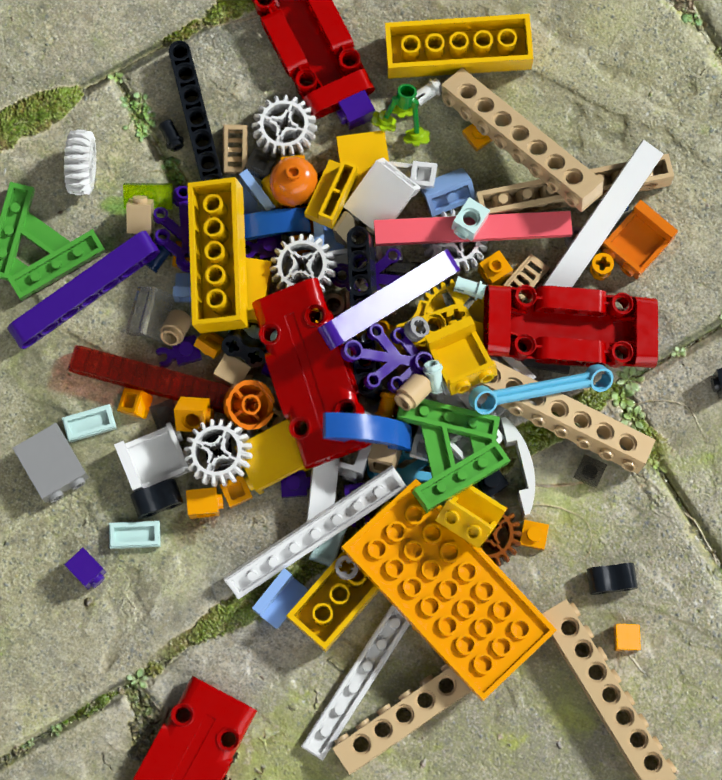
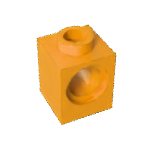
M500 250L481 261L478 265V273L487 285L500 286L513 273L512 267Z
M180 397L174 408L176 431L192 432L193 429H197L201 432L203 430L200 427L201 423L208 427L210 419H214V409L210 408V398Z
M216 487L186 490L187 512L190 519L220 516L219 509H224L223 494H218Z

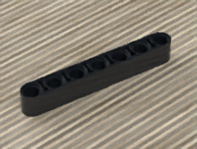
M175 41L169 47V56L201 181L223 179L190 47L184 41ZM179 52L186 53L182 58L175 57ZM184 74L192 75L188 80L181 79V76ZM189 96L197 97L194 102L186 101ZM195 118L203 119L200 124L191 123ZM200 140L209 141L204 147L197 145ZM206 162L214 163V166L210 169L202 167Z
M355 226L347 233L350 308L377 292L374 239L362 226ZM362 235L365 236L364 242L357 245V238ZM366 259V265L361 269H357L358 262ZM364 283H368L367 290L363 293H358L359 287ZM368 328L352 337V340L358 341L364 349L380 351V344L377 340L368 339L365 342H361V336L367 332ZM372 328L373 334L378 336L377 329ZM363 359L353 362L358 392L367 399L377 398L380 392H382V380L378 387L364 391V378L366 375L376 372L381 368V362L372 361L368 366H362ZM370 377L369 381L372 380L373 385H375V379Z

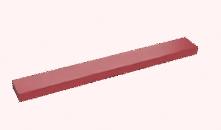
M571 211L489 215L473 241L459 238L454 233V230L451 229L456 216L374 220L375 246L572 237L573 235ZM470 217L463 219L467 225L476 224L474 219Z

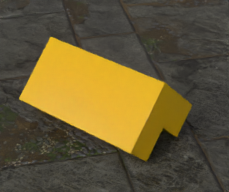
M329 159L304 212L305 218L333 229L357 179V165L345 160L340 164Z
M246 257L249 326L250 323L258 324L252 303L268 295L272 277L270 267L274 265L268 260Z

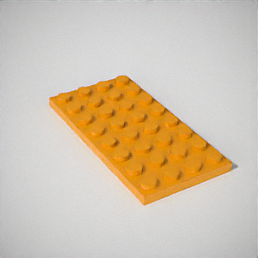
M415 479L352 536L341 549L481 701H484L557 630L481 548L475 547L435 521L443 508L441 505L428 513L424 511L412 493L414 488L421 485Z

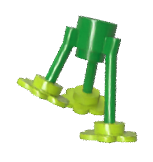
M411 84L400 85L397 94L392 97L387 111L373 112L371 123L379 127L381 131L388 130L394 132L396 130V119L391 116V113L397 114L401 119L405 116H413L414 128L405 131L404 143L417 147L420 144H428L430 142V131L424 130L423 127L419 126V101L416 99V88Z

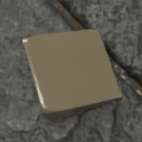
M347 211L343 212L333 227L336 242L346 247L347 233L351 228L360 226Z

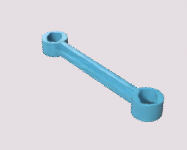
M596 363L589 366L585 373L491 390L487 386L481 385L475 387L470 392L469 404L478 413L486 415L493 412L497 405L587 387H591L597 392H604L611 387L613 374L602 364ZM604 371L605 374H602L601 379L594 385V376L598 372ZM484 393H489L490 396H487V400L481 404V407H477L478 398Z

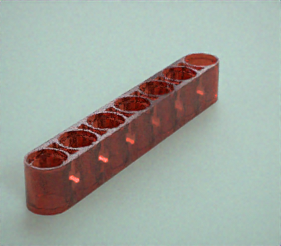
M79 345L74 346L67 369L81 376L130 389L142 390L148 394L178 401L180 397L210 398V408H213L215 412L223 414L224 396L231 387Z

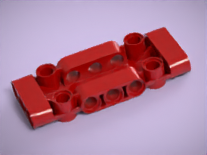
M252 0L256 13L260 15L263 29L289 78L292 77L298 94L306 102L307 108H311L310 114L315 116L316 119L339 110V101L363 90L366 91L368 96L375 91V87L360 61V55L354 49L352 37L332 0H269L270 3L268 5L259 4L262 0ZM347 60H353L355 61V64L352 66H347L344 64V62ZM304 80H310L312 81V84L309 86H303L301 85V82Z
M318 278L301 281L254 301L252 306L260 328L259 338L265 344L267 350L265 360L283 415L290 422L289 432L296 440L304 468L309 469L320 466L372 445L369 442L355 440L342 442L323 439V413H346V409L352 405L354 408L353 413L364 414V408L358 402L356 396L358 386L350 362L345 361L341 356V347L344 344L342 343L330 351L317 330L320 326L334 319L332 312L327 308ZM322 312L323 317L321 321L316 323L315 317L317 313ZM277 330L276 339L271 341V333ZM306 423L308 427L307 432L301 435L300 428Z
M486 285L484 293L483 345L489 356L511 357L517 361L535 359L537 363L589 367L599 363L613 368L621 366L655 368L658 362V301L656 298L631 297L623 292L616 295H606V291L560 286H539L534 289L530 285H522L520 287ZM518 295L526 296L528 303L521 302ZM615 302H619L623 306V311L616 308ZM518 342L525 344L527 352H522L518 348ZM615 350H619L622 353L623 359L616 357Z
M192 676L177 705L172 709L167 723L165 722L158 732L133 780H224L233 762V756L240 747L241 741L257 710ZM181 709H188L190 711V719L185 723H181L177 719V714ZM227 733H233L236 737L235 744L231 747H225L222 743V738Z

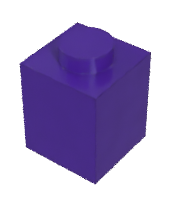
M363 90L339 101L337 116L341 124H346L350 131L371 121L375 108L366 91Z
M83 547L64 564L87 589L99 586L105 579L103 575L107 573Z

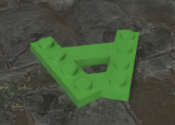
M10 182L0 215V279L9 281L22 301L105 253L106 250L93 229L71 242L29 213L35 193L34 187ZM22 236L49 254L30 266L25 265L16 258Z
M424 399L415 409L405 411L398 406L396 420L421 427L432 478L414 488L412 493L426 513L493 474L511 461L496 440L500 420L498 416L483 415L477 411ZM448 433L469 437L473 454L455 464Z

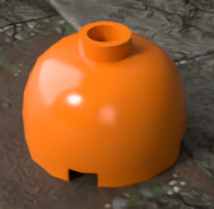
M287 157L280 160L273 167L269 178L270 190L274 199L288 207L309 203L318 185V175L313 165L300 157Z
M243 380L232 385L225 393L223 411L227 420L233 422L235 427L239 426L244 430L259 429L266 425L273 416L274 396L263 382Z

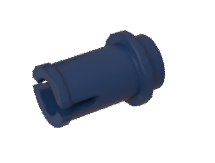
M158 244L156 245L160 250L159 255L145 265L155 273L158 272L168 256H172L170 251Z

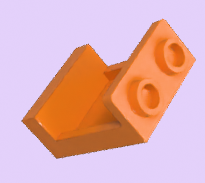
M640 200L627 218L604 240L600 249L602 253L609 254L621 266L620 269L628 277L633 276L637 280L674 240L678 230Z

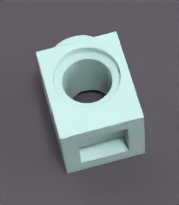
M469 197L454 219L451 229L454 230V233L459 238L473 241L487 220L490 210ZM470 217L474 219L476 224L467 225L463 219Z

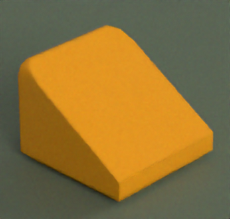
M124 388L117 411L146 419L153 396L142 390Z
M614 625L615 651L641 650L640 625Z

